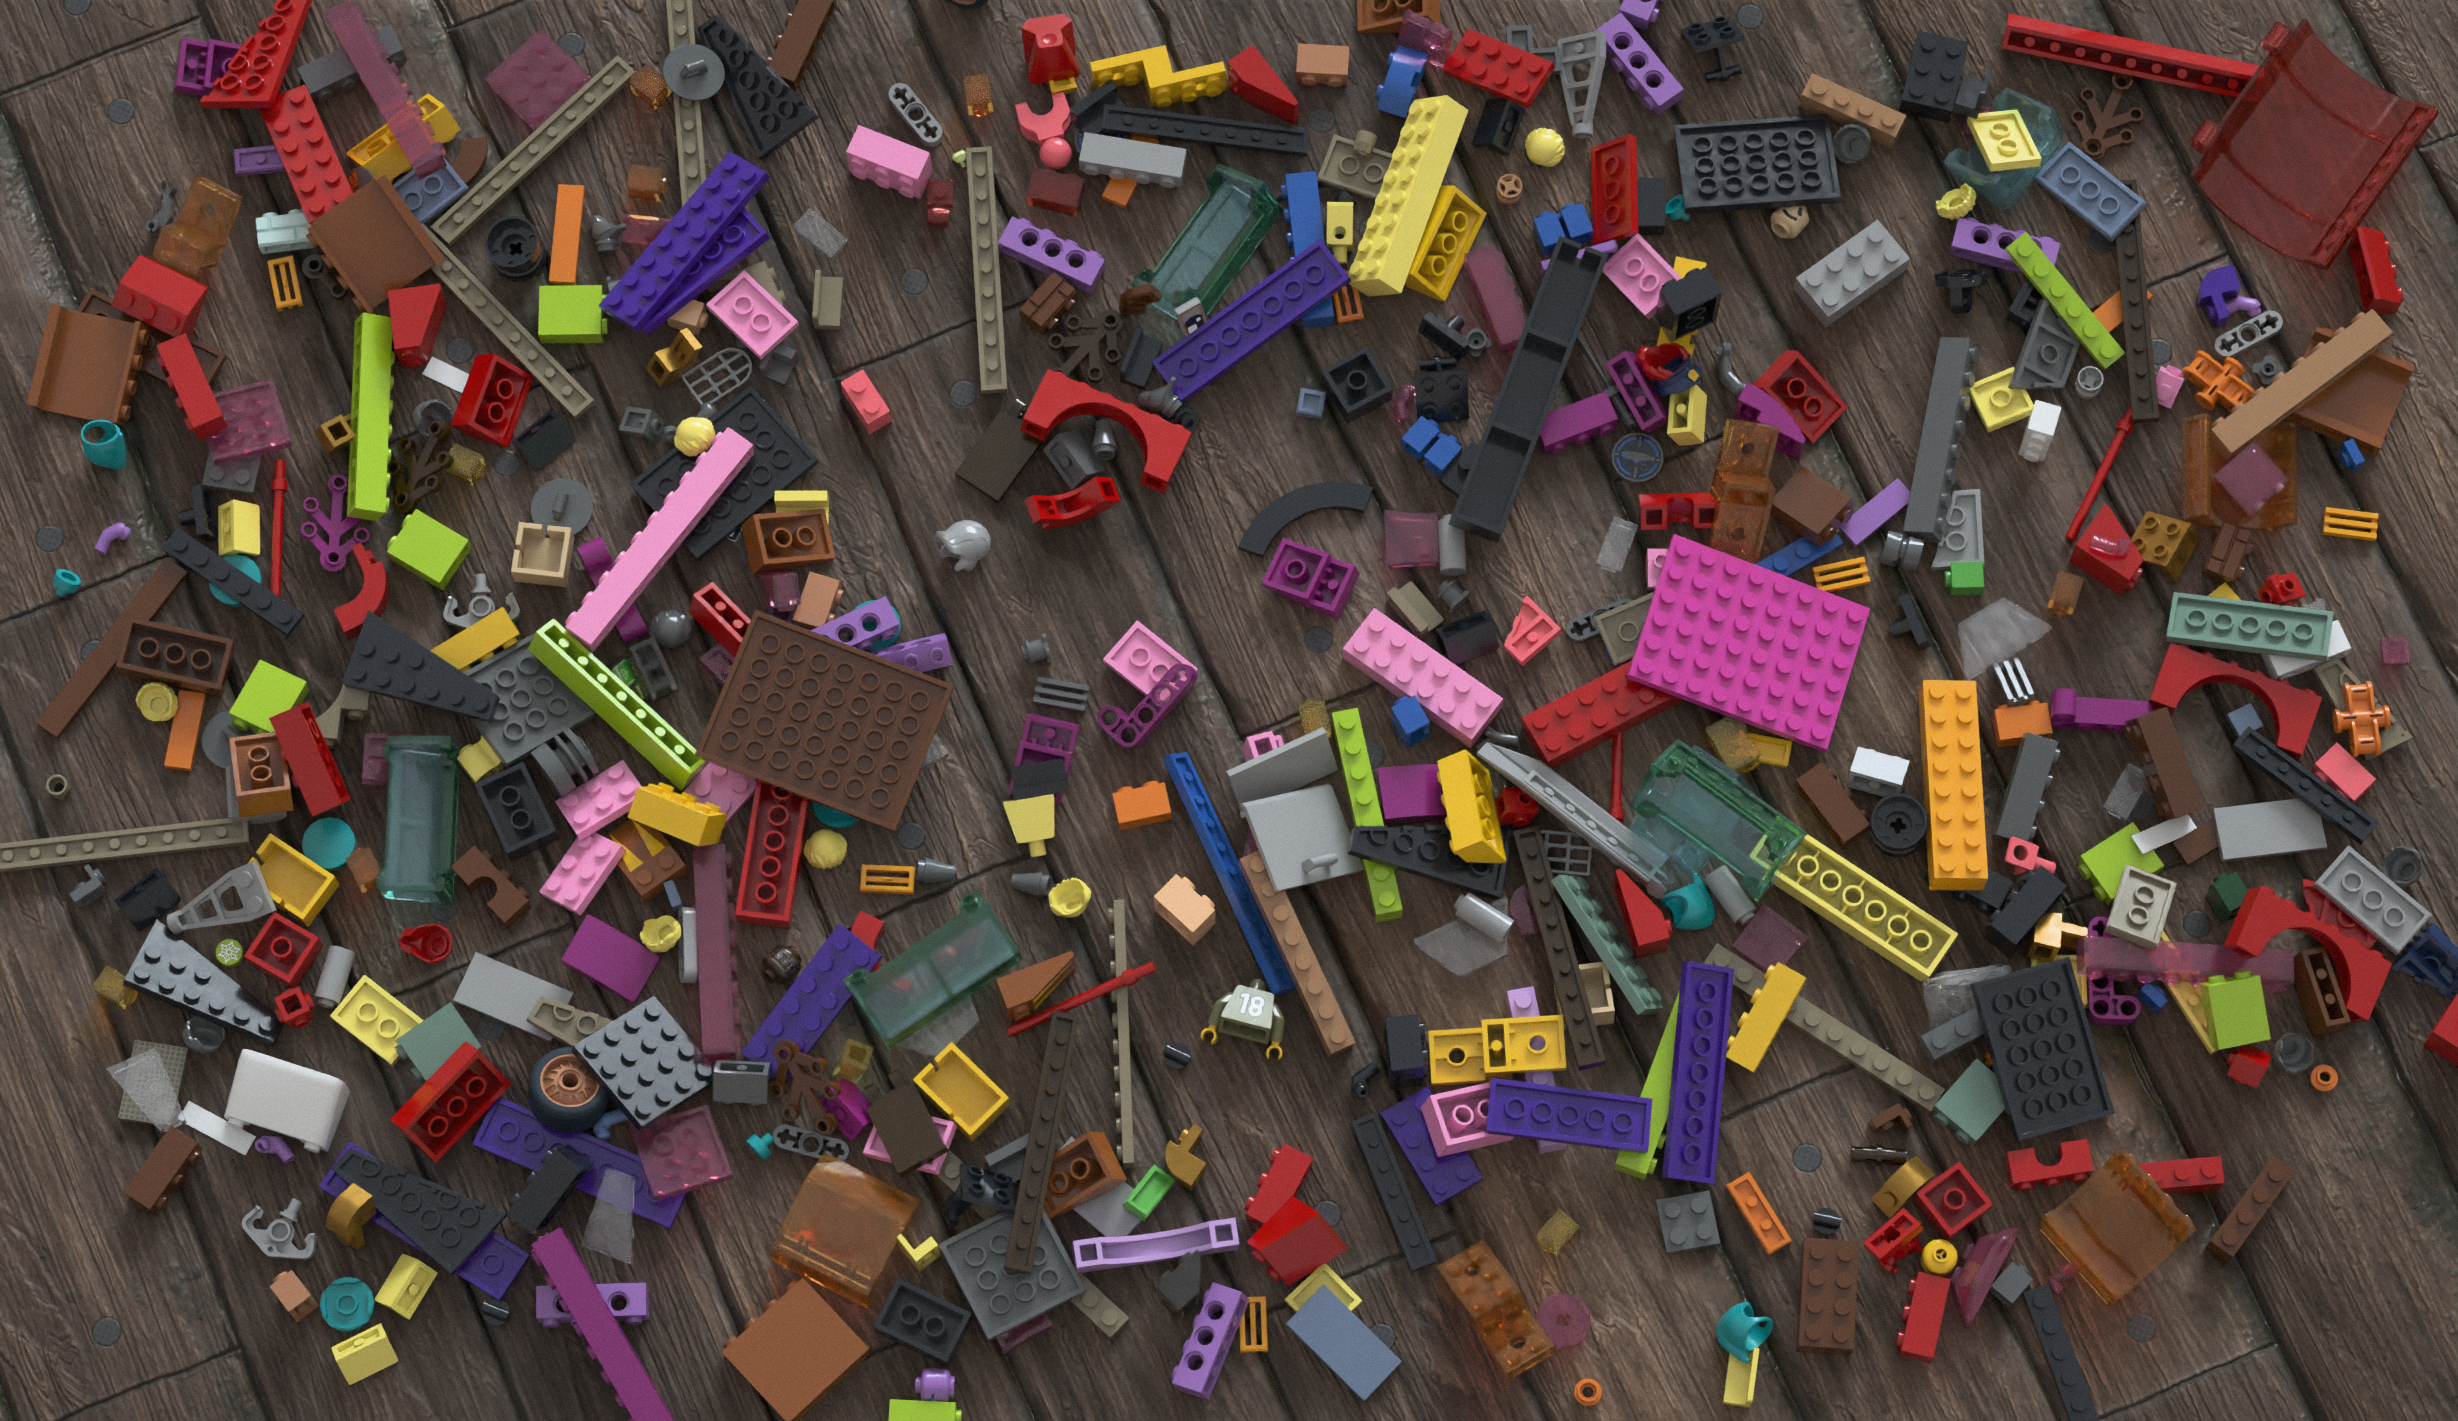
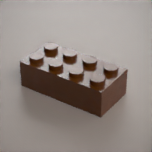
M129 617L116 669L118 675L148 682H161L171 687L223 698L235 651L234 640Z
M2167 707L2126 720L2125 724L2127 727H2124L2125 735L2129 742H2133L2135 747L2134 758L2137 765L2143 768L2146 776L2143 777L2144 785L2148 792H2152L2155 800L2153 808L2156 815L2161 817L2162 821L2177 819L2205 808Z
M1804 1238L1801 1249L1796 1352L1851 1356L1854 1350L1859 1242Z

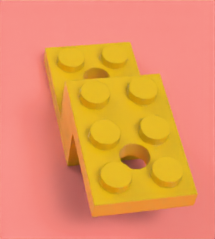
M1166 45L1090 62L1091 83L1094 91L1110 79L1116 86H1134L1144 80L1151 108H1166L1175 102H1192L1197 97L1206 95L1214 97L1226 91V71L1223 62L1173 73Z
M1563 1015L1481 1020L1482 1028L1428 1031L1432 1086L1488 1083L1491 1078L1513 1080V1073L1567 1070ZM1542 1038L1546 1043L1545 1047L1540 1051L1533 1050L1530 1047L1532 1039ZM1455 1050L1462 1051L1465 1055L1464 1060L1461 1063H1453L1449 1059L1451 1052Z

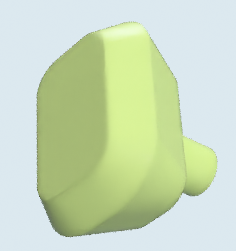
M960 150L952 155V159L957 163L960 162L962 168L967 166L964 161L966 159V151Z

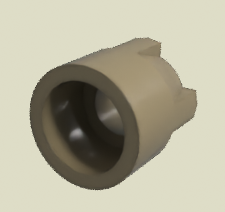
M1358 130L1354 141L1353 153L1370 157L1377 136L1369 131Z
M53 775L46 782L47 791L52 797L59 798L60 801L65 800V796L71 791V786L62 775ZM58 786H64L62 791L55 792Z

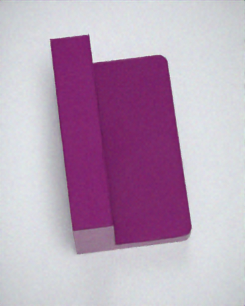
M845 1077L837 1082L841 1087L839 1096L834 1099H827L822 1094L819 1101L825 1112H832L838 1117V1129L850 1142H853L859 1138L868 1125L873 1123L867 1112V1108L873 1104L849 1078ZM829 1086L830 1092L834 1094V1089Z

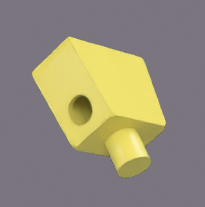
M1327 202L1326 247L1329 251H1332V255L1338 263L1344 265L1347 264V252H1351L1353 246V202ZM1336 235H1343L1344 238H1342V239H1337V238H1335V236H1336Z
M1054 794L1003 802L1017 844L1028 842L1031 857L1046 855L1044 839L1053 838L1055 835Z

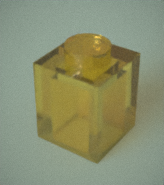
M454 442L449 452L454 457V463L449 469H444L445 473L474 486L477 479L481 480L486 471L483 455Z
M1317 698L1304 700L1302 704L1298 705V716L1303 736L1323 727L1327 736L1331 737V727L1324 699L1317 700Z
M107 965L92 987L97 995L122 1009H125L127 1004H132L138 994V991L123 985L125 975Z
M848 1038L839 1052L832 1074L858 1083L867 1069L873 1047Z
M1558 1209L1537 1234L1538 1245L1547 1253L1553 1252L1558 1255L1579 1232L1580 1226L1561 1209Z

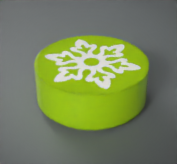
M226 939L218 944L216 957L223 966L235 967L243 960L244 950L238 941Z

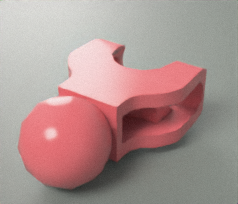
M1063 92L1052 95L1053 108L1045 115L1032 113L1026 102L1015 105L1022 135L1026 139L1038 144L1041 161L1052 170L1064 168L1072 157V149L1064 138L1065 133L1070 127L1071 120L1070 109Z

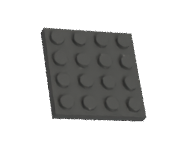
M535 633L465 672L466 675L497 694L500 698L492 723L470 718V720L506 768L529 756L530 752L541 744L546 743L548 745L553 742L554 735L557 734L559 737H562L563 733L561 730L569 727L572 731L595 718V711L528 650Z
M1044 1209L1030 1275L1003 1270L1013 1214L1001 1212L939 1244V1248L988 1342L1086 1293V1288Z

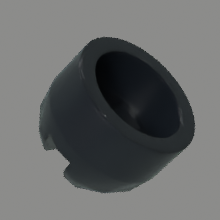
M1344 189L1335 197V202H1353V207L1357 204Z

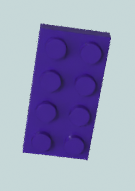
M1425 1087L1383 1111L1380 1116L1437 1207L1483 1180V1177L1467 1151L1441 1157L1437 1156L1421 1110V1106L1432 1095L1428 1087Z

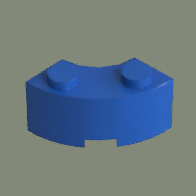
M1399 45L1396 53H1390L1387 61L1389 71L1384 85L1379 84L1375 99L1379 100L1378 110L1404 118L1407 117L1423 77L1429 54Z

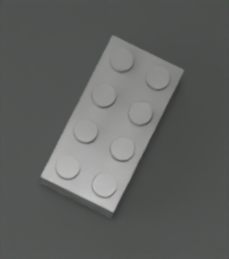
M1876 220L1796 277L1793 289L1826 328L1906 271L1910 258L1879 220Z

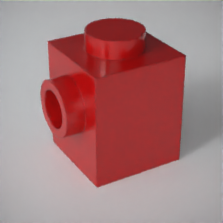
M2248 1044L2240 1045L2238 1050L2232 1049L2226 1061V1064L2230 1065L2227 1075L2238 1083L2247 1084L2257 1089L2272 1055Z

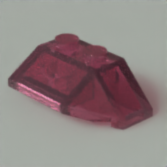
M2014 1227L1979 1237L1975 1245L1969 1243L1962 1257L1967 1260L1963 1268L1957 1266L1950 1280L1954 1282L1951 1292L1964 1328L1969 1329L2020 1229Z

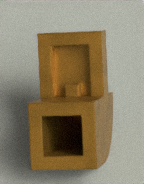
M688 328L680 330L670 347L653 354L646 366V370L660 388L679 380L683 374L693 369L700 362L698 354L703 347Z
M351 413L345 417L341 414L320 425L314 432L329 456L343 451L354 439L355 435L350 429Z
M2061 913L2046 914L2037 921L2028 939L2026 957L2052 962L2060 948L2080 952L2087 938L2088 928L2063 923Z
M1195 1124L1192 1125L1190 1130L1185 1128L1177 1141L1180 1143L1179 1146L1169 1140L1165 1151L1168 1173L1176 1179L1177 1183L1191 1192L1206 1171V1163L1191 1154L1203 1136V1129Z
M1915 1156L1900 1167L1871 1200L1889 1218H1892L1910 1198L1923 1189L1935 1174Z
M352 1183L332 1204L327 1215L326 1227L336 1233L338 1240L342 1244L350 1245L356 1250L365 1245L361 1226L377 1213L373 1195Z

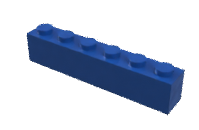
M1316 171L1285 174V184H1281L1282 199H1287L1288 208H1283L1285 223H1290L1291 232H1286L1288 248L1293 247L1294 256H1289L1290 261L1319 239L1325 244ZM1331 296L1299 319L1302 320V328L1334 325Z

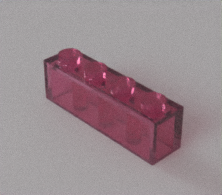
M1491 244L1466 253L1464 265L1500 353L1504 354L1516 350L1527 320H1525L1522 313L1524 311L1523 302L1520 296H1515L1513 291L1515 288L1514 280L1511 274H1506L1503 266L1506 263L1502 252H1497L1495 245Z

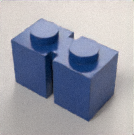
M1583 203L1579 205L1568 204L1562 207L1560 213L1557 214L1556 212H1544L1538 215L1533 222V231L1543 256L1553 253L1559 236L1580 244L1592 240L1593 228Z
M1421 416L1402 437L1401 447L1418 461L1424 456L1426 460L1423 465L1440 478L1462 453L1461 443L1452 435L1442 434L1440 426L1432 419L1427 420Z
M1415 695L1410 698L1405 696L1393 703L1394 706L1391 707L1390 723L1405 750L1429 738L1430 721Z

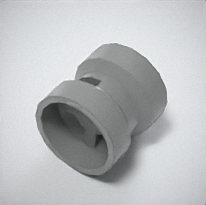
M2093 366L2082 368L2074 385L2076 394L2083 399L2096 397L2104 380L2102 372Z

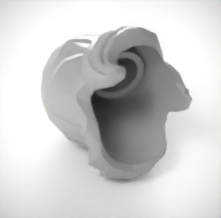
M972 520L956 522L946 531H936L934 535L936 541H942L944 544L940 550L941 558L950 556L959 559V562L954 567L955 571H960L961 569H964L966 572L972 571L977 561L984 558L991 548V537L987 529L980 523Z

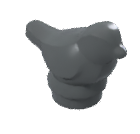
M592 216L589 227L592 229V237L597 240L595 243L597 252H618V246L620 245L618 238L621 232L627 229V225L623 223L616 226L607 222L602 216Z
M1172 376L1168 384L1163 387L1141 392L1137 398L1138 407H1147L1153 412L1160 411L1162 415L1165 414L1170 419L1183 403L1173 393L1176 378Z

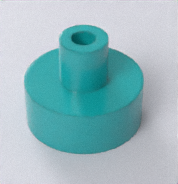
M1682 194L1673 197L1665 206V214L1672 221L1681 219L1685 222L1691 216V214H1685Z
M58 569L52 579V583L57 587L55 593L58 596L65 597L66 593H75L81 580L75 573L69 570Z
M766 1133L761 1139L753 1134L746 1141L749 1147L763 1161L772 1154L768 1146L774 1142V1139L769 1133Z

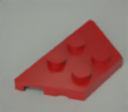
M2303 879L2301 888L2308 912L2319 917L2318 920L2325 925L2330 924L2341 930L2340 933L2344 936L2360 940L2363 943L2362 946L2369 950L2377 939L2313 886L2315 884L2314 881Z

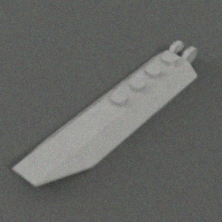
M1486 742L1476 753L1481 759L1565 823L1571 831L1578 833L1588 841L1591 847L1601 851L1613 864L1620 866L1635 881L1646 886L1647 893L1651 896L1653 895L1656 899H1660L1672 888V879L1660 870L1667 860L1664 856L1541 760Z

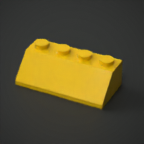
M428 93L346 152V155L356 167L368 169L375 178L383 173L392 183L399 174L410 171L414 167V163L421 158L432 155L436 147L451 141L461 129L446 106Z
M1440 186L1404 284L1410 289L1441 302L1446 301L1487 214L1456 186Z
M1466 749L1438 760L1439 772H1437V778L1443 790L1441 800L1447 811L1448 817L1445 818V822L1451 832L1452 839L1449 843L1452 852L1455 855H1459L1465 862H1506L1489 770Z

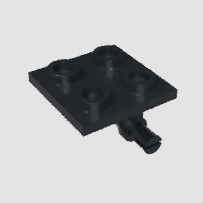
M1719 16L1714 18L1713 21L1693 23L1687 28L1681 29L1682 35L1695 53L1710 49L1715 51L1719 70L1704 73L1707 84L1717 80L1724 82L1729 77L1742 74L1740 64L1725 68L1722 46L1744 41V35L1730 16Z
M1437 355L1432 359H1419V370L1435 369V371L1414 373L1417 420L1421 416L1427 420L1432 419L1435 422L1469 419L1467 370L1442 371V368L1456 367L1455 356L1440 358Z
M960 1164L959 1186L954 1195L947 1197V1205L945 1207V1215L948 1217L949 1226H958V1223H960L959 1216L973 1203L1013 1214L1012 1177L1006 1176L1003 1173L984 1170L975 1165Z

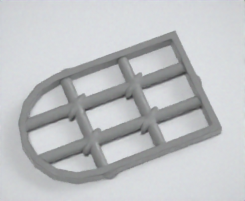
M726 348L689 370L681 378L701 406L703 402L700 398L711 391H716L718 397L710 401L714 404L742 387L749 380L752 374V362L743 350ZM727 352L738 353L730 359L726 360L722 356ZM743 355L749 363L733 371L729 364ZM719 358L722 364L710 372L704 369V366L714 359ZM722 368H726L730 375L718 383H714L710 376ZM749 368L747 376L740 381L736 375ZM700 369L704 375L689 384L686 377ZM730 379L736 381L737 384L724 393H721L718 388ZM703 380H708L711 387L697 395L692 387Z
M1551 830L1540 831L1541 834H1545L1543 842L1547 855L1548 848L1551 849V847L1567 849L1566 857H1548L1549 861L1565 863V871L1552 870V874L1589 877L1592 847L1590 845H1571L1572 837H1581L1578 833ZM1549 835L1568 836L1567 843H1549ZM1571 850H1588V860L1570 859ZM1572 863L1586 864L1587 873L1569 871V865H1572Z

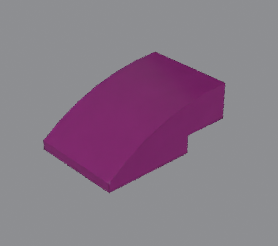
M182 38L178 45L173 92L202 97L204 95L208 96L214 89L212 84L217 78H222L229 69L228 63L242 45L213 39L203 42Z
M1747 382L1738 398L1734 417L1754 427L1752 438L1799 461L1806 440L1800 428L1779 403L1761 389Z
M1283 538L1261 584L1295 603L1338 620L1360 573L1355 565L1334 559L1330 553Z
M1032 713L1027 714L1014 767L1062 758L1068 780L1081 725ZM1011 778L1008 792L1012 794L1014 789L1013 778ZM1064 792L1054 794V804L1061 805Z
M1438 764L1377 768L1385 825L1403 822L1417 824L1445 820L1448 817L1446 808L1441 800L1443 790L1437 778V772H1439Z
M587 914L561 961L564 966L587 977L590 982L635 1004L661 957L615 928Z

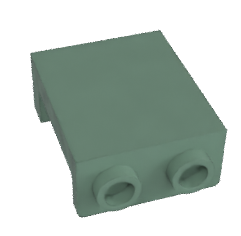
M450 1002L396 1039L397 1046L394 1048L403 1061L409 1060L413 1066L410 1071L418 1083L421 1081L425 1083L465 1041L476 1049L482 1046Z
M1976 1058L1932 1110L1935 1114V1120L1944 1127L1948 1125L1956 1132L1955 1136L1965 1145L1969 1143L1974 1146L2005 1110L1995 1073Z

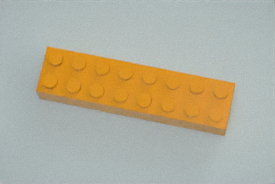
M1923 680L1918 692L1924 804L1927 814L1926 839L1929 890H1983L1988 880L1976 681Z

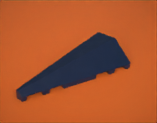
M2431 923L2412 940L2392 964L2391 968L2396 972L2402 971L2414 977V980L2419 983H2427L2437 988L2439 993L2453 999L2458 993V948L2434 923Z

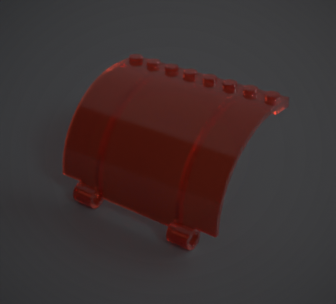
M2302 19L2294 31L2281 22H2275L2260 43L2262 49L2268 53V56L2218 125L2213 121L2204 120L2190 139V145L2197 152L2203 154V157L2190 173V176L2203 195L2226 218L2248 235L2287 257L2328 270L2356 228L2361 224L2438 116L2439 111L2436 106L2419 101H2414L2413 103L2397 97L2357 74L2325 46L2306 19Z

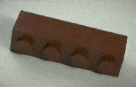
M795 0L796 8L786 18V29L783 35L779 34L774 46L776 50L773 57L769 56L766 60V63L795 92L835 10L836 0Z
M2272 1155L2206 1248L2226 1263H2229L2295 1171Z

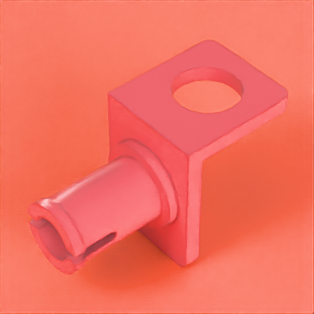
M2017 837L2010 838L2005 862L2015 865L2014 876L2024 875L2032 869L2037 871L2041 865L2054 874L2056 863L2038 857V845ZM2016 846H2022L2024 849L2019 851L2016 859L2014 849Z

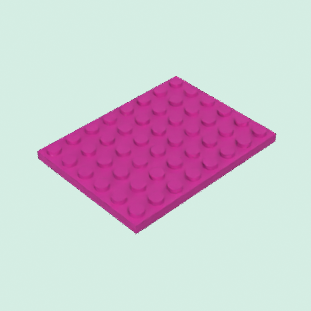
M1673 534L1626 678L1818 751L1825 752L1831 739L1870 608Z

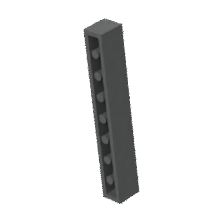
M1940 337L1903 532L1908 537L1920 538L1925 540V542H1941L1942 535L1947 530L1946 514L1947 509L1952 504L1950 493L1952 484L1956 482L1955 467L1957 460L1961 456L1960 441L1961 436L1965 434L1966 430L1964 420L1966 412L1970 409V388L1975 383L1974 367L1975 363H1978L1980 355L1979 349L1970 338Z

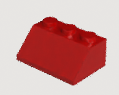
M2357 227L2348 245V250L2364 312L2366 314L2373 309L2379 316L2397 313L2401 303H2403V293L2401 288H2397L2396 285L2397 271L2395 264L2390 262V243L2384 239L2382 231Z
M139 255L119 282L111 306L173 337L184 333L189 336L193 333L209 287L143 255Z
M496 354L476 355L450 426L471 438L508 447L534 377Z

